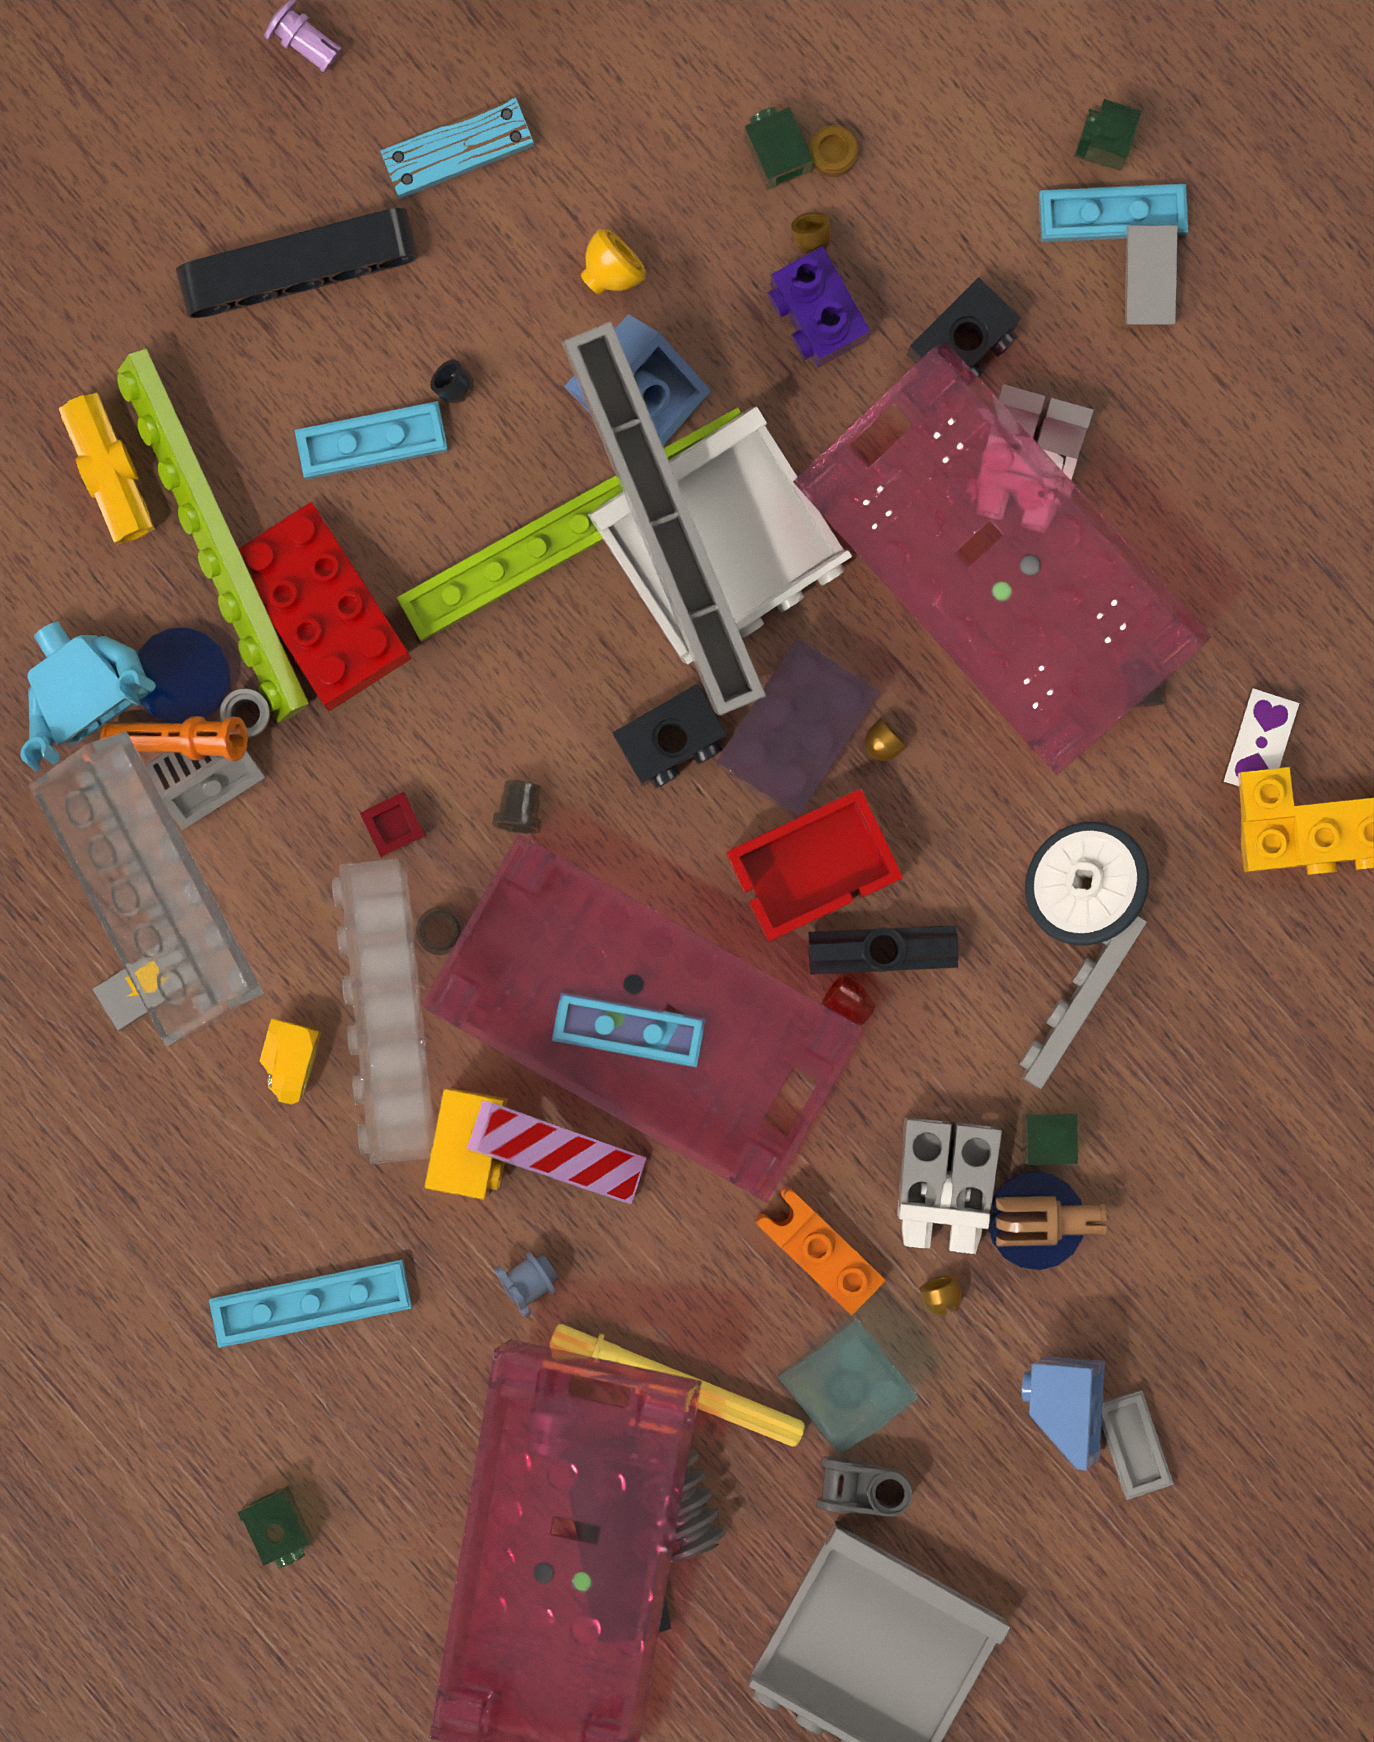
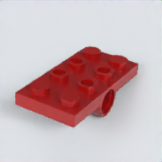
M312 502L238 548L271 622L329 712L412 659Z

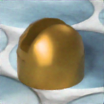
M819 212L802 214L792 221L793 240L800 251L809 254L821 246L824 249L829 246L832 232L827 215Z
M881 718L868 730L865 737V748L868 754L879 761L894 759L907 747L904 740Z
M953 1275L934 1278L925 1282L919 1288L927 1309L937 1316H946L947 1308L951 1312L957 1311L962 1302L961 1288L957 1277Z

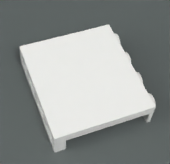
M757 406L750 407L669 461L742 638L760 628L764 624L760 617L777 606L778 610L783 612L805 597L801 590L815 580H818L822 586L838 577L846 570L842 563L852 557L848 550L842 548L765 427L767 422ZM622 491L587 515L681 660L689 664L693 659Z

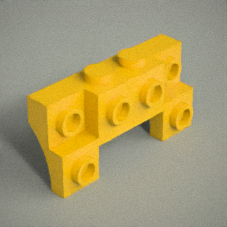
M1290 767L1238 773L1241 802V849L1244 872L1306 866L1307 875L1337 872L1336 863L1355 861L1356 870L1374 868V798L1294 806Z

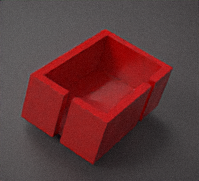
M861 788L739 845L725 854L743 893L746 894L753 890L757 897L749 901V905L767 943L854 902L850 894L853 891H856L859 898L862 899L903 879Z

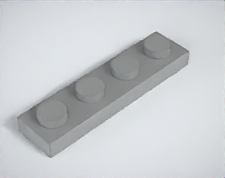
M1137 916L1132 924L1122 933L1108 941L1102 942L1104 946L1095 960L1089 957L1085 958L1072 979V982L1078 985L1068 1002L1060 998L1049 1014L1045 1023L1052 1028L1042 1044L1034 1040L1023 1055L1019 1065L1026 1069L1021 1075V1079L1035 1088L1042 1089L1147 923L1145 920Z

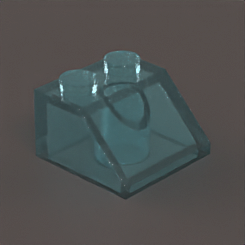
M854 1315L777 1376L839 1454L881 1429L919 1398L915 1390Z

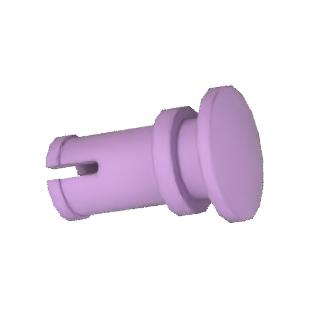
M289 0L271 18L264 38L269 41L276 34L282 39L281 45L286 49L290 46L316 65L321 72L325 73L341 53L342 47L336 45L309 24L310 17L305 13L300 16L293 10L297 1Z

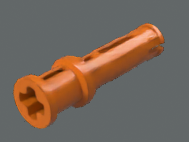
M192 716L183 723H124L107 721L102 726L100 740L103 749L109 753L169 752L183 753L190 760H203L206 756H223L228 761H239L246 752L248 734L245 723L240 717H228L224 721H207L204 717Z

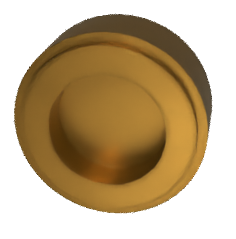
M838 125L826 126L817 131L811 140L809 148V158L812 166L817 172L827 177H839L848 173L853 168L858 154V144L854 135L848 129Z

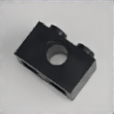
M978 277L910 345L907 356L947 395L957 386L964 392L982 375L984 370L979 364L991 352L1000 357L1016 341L1019 336L1013 330L1017 327L1021 318ZM960 330H971L978 336L980 346L972 351H964L955 344L954 334Z
M698 684L612 732L615 741L641 786L643 787L651 782L655 789L680 776L681 774L677 767L694 758L699 765L722 752L723 749L719 743L727 739L724 728ZM677 727L685 733L687 742L682 750L676 753H668L661 749L658 744V737L664 729Z

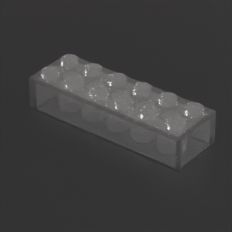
M127 731L84 745L29 785L166 1047L209 1028L264 994Z
M397 858L339 865L340 876L332 877V890L335 906L344 908L345 926H337V938L340 956L349 957L350 975L342 976L345 1005L354 1006L356 1024L347 1026L350 1055L359 1054L361 1074L353 1075L352 1077L355 1104H364L366 1123L358 1125L360 1154H369L370 1164L431 1158L435 1131L407 863Z

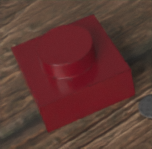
M405 792L360 813L381 858L426 837Z

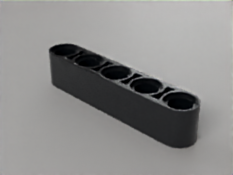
M392 208L186 262L176 268V273L188 317L204 318L403 266L418 259L419 255L407 210L405 208Z

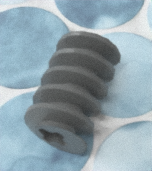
M696 1450L673 1452L659 1457L656 1464L655 1461L638 1467L652 1468L654 1472L642 1482L643 1486L659 1487L660 1492L649 1501L650 1506H666L667 1509L656 1519L657 1525L673 1526V1530L662 1538L663 1543H679L680 1548L669 1557L670 1562L683 1561L706 1553L717 1547L719 1544L716 1542L726 1534L724 1526L708 1525L716 1519L719 1511L715 1506H702L713 1495L711 1488L695 1487L706 1477L704 1469L689 1468L699 1459V1454Z

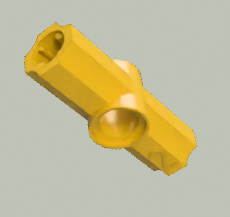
M96 392L68 401L59 408L61 418L78 454L75 460L80 475L91 497L96 498L114 543L119 545L146 536L155 529L152 523L153 520L135 482L138 480V475L123 441L121 439L118 440L100 395Z

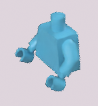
M58 621L43 627L34 635L36 642L47 658L27 673V678L31 685L28 689L29 740L21 749L22 761L36 772L40 771L39 764L43 757L52 765L60 761V754L52 747L54 741L57 746L77 745L100 729L105 722L111 721L133 704L138 706L140 704L139 700L149 694L147 690L152 692L155 689V682L145 677L137 652L133 648L107 636L79 635L70 640Z

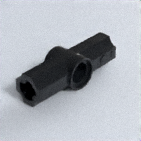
M956 925L808 932L810 975L958 968L959 953ZM878 936H886L895 943L896 956L888 964H879L870 955V944Z

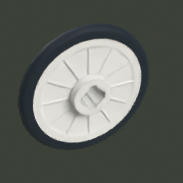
M1081 822L1070 825L1049 837L1032 858L1025 881V896L1028 909L1037 925L1046 934L1058 941L1081 946L1108 941L1128 928L1142 910L1149 890V868L1139 844L1122 829L1102 822ZM1085 877L1092 878V887L1088 890L1081 889L1082 880Z

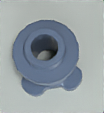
M530 1252L525 1254L526 1260L508 1272H505L500 1265L494 1269L503 1289L524 1318L531 1315L527 1305L546 1292H549L551 1295L554 1294L556 1290L552 1283L559 1279L552 1265L543 1254L535 1258Z

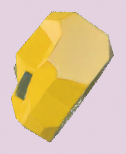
M271 1018L260 1062L267 1070L268 1088L277 1096L279 1102L292 1105L300 1102L303 1098L317 1053L321 1032Z

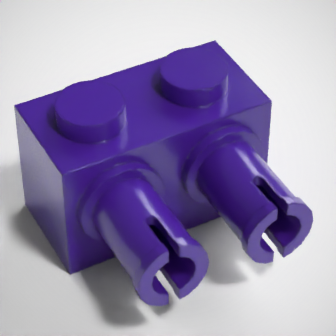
M823 246L771 274L770 285L773 289L767 292L768 297L780 318L786 315L790 318L796 329V332L791 334V337L804 360L811 357L817 368L868 341L871 330Z

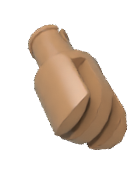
M1055 1196L996 1197V1208L1004 1211L996 1216V1227L1003 1230L996 1235V1246L1057 1245V1240H1061L1062 1235H1106L1107 1225L1104 1224V1221H1107L1105 1203H1099V1205H1061L1060 1201H1056Z

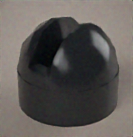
M449 360L435 371L431 379V389L449 403H460L466 400L464 395L468 389L473 391L474 379L469 370L460 362Z

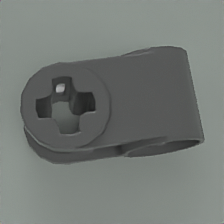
M823 1456L821 1458V1465L825 1467L822 1497L816 1499L817 1508L840 1513H866L890 1517L903 1513L910 1506L912 1500L911 1482L907 1474L901 1469L893 1466L865 1463L860 1460L844 1457ZM844 1475L842 1494L839 1495L837 1493L839 1476ZM885 1479L897 1480L904 1488L903 1496L895 1503L882 1502L875 1493L878 1484Z

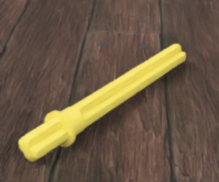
M558 1324L553 1332L550 1348L586 1363L585 1370L591 1371L593 1367L608 1374L616 1375L792 1447L797 1446L802 1438L805 1429L802 1420L623 1349L621 1346L603 1340L604 1334L599 1333L598 1338L564 1324Z

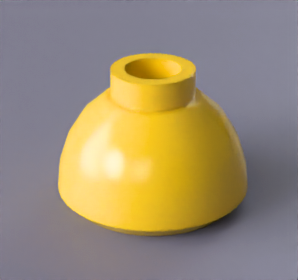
M598 229L588 243L585 254L586 269L580 275L596 294L601 295L605 290H629L646 279V270L642 262L621 238L608 229Z

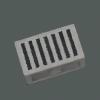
M247 749L243 758L239 761H228L223 756H206L203 760H190L183 753L166 752L143 767L159 800L182 830L265 778L260 767Z

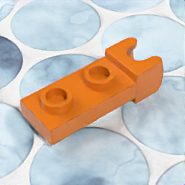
M789 1186L783 1187L781 1196L789 1204V1216L785 1220L777 1222L770 1219L766 1214L759 1213L756 1215L754 1222L853 1316L886 1280Z

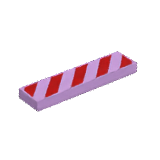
M482 1101L467 1147L469 1150L631 1205L646 1161V1157L487 1101Z

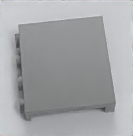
M834 1522L749 1674L748 1684L749 1687L755 1690L752 1696L763 1705L776 1711L782 1705L798 1714L795 1721L807 1730L821 1735L825 1729L841 1739L840 1742H942L995 1644H1002L1011 1627L1007 1620Z

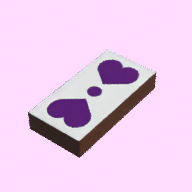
M1256 689L1250 690L1221 783L1239 788L1238 773L1277 769L1280 767L1299 703Z

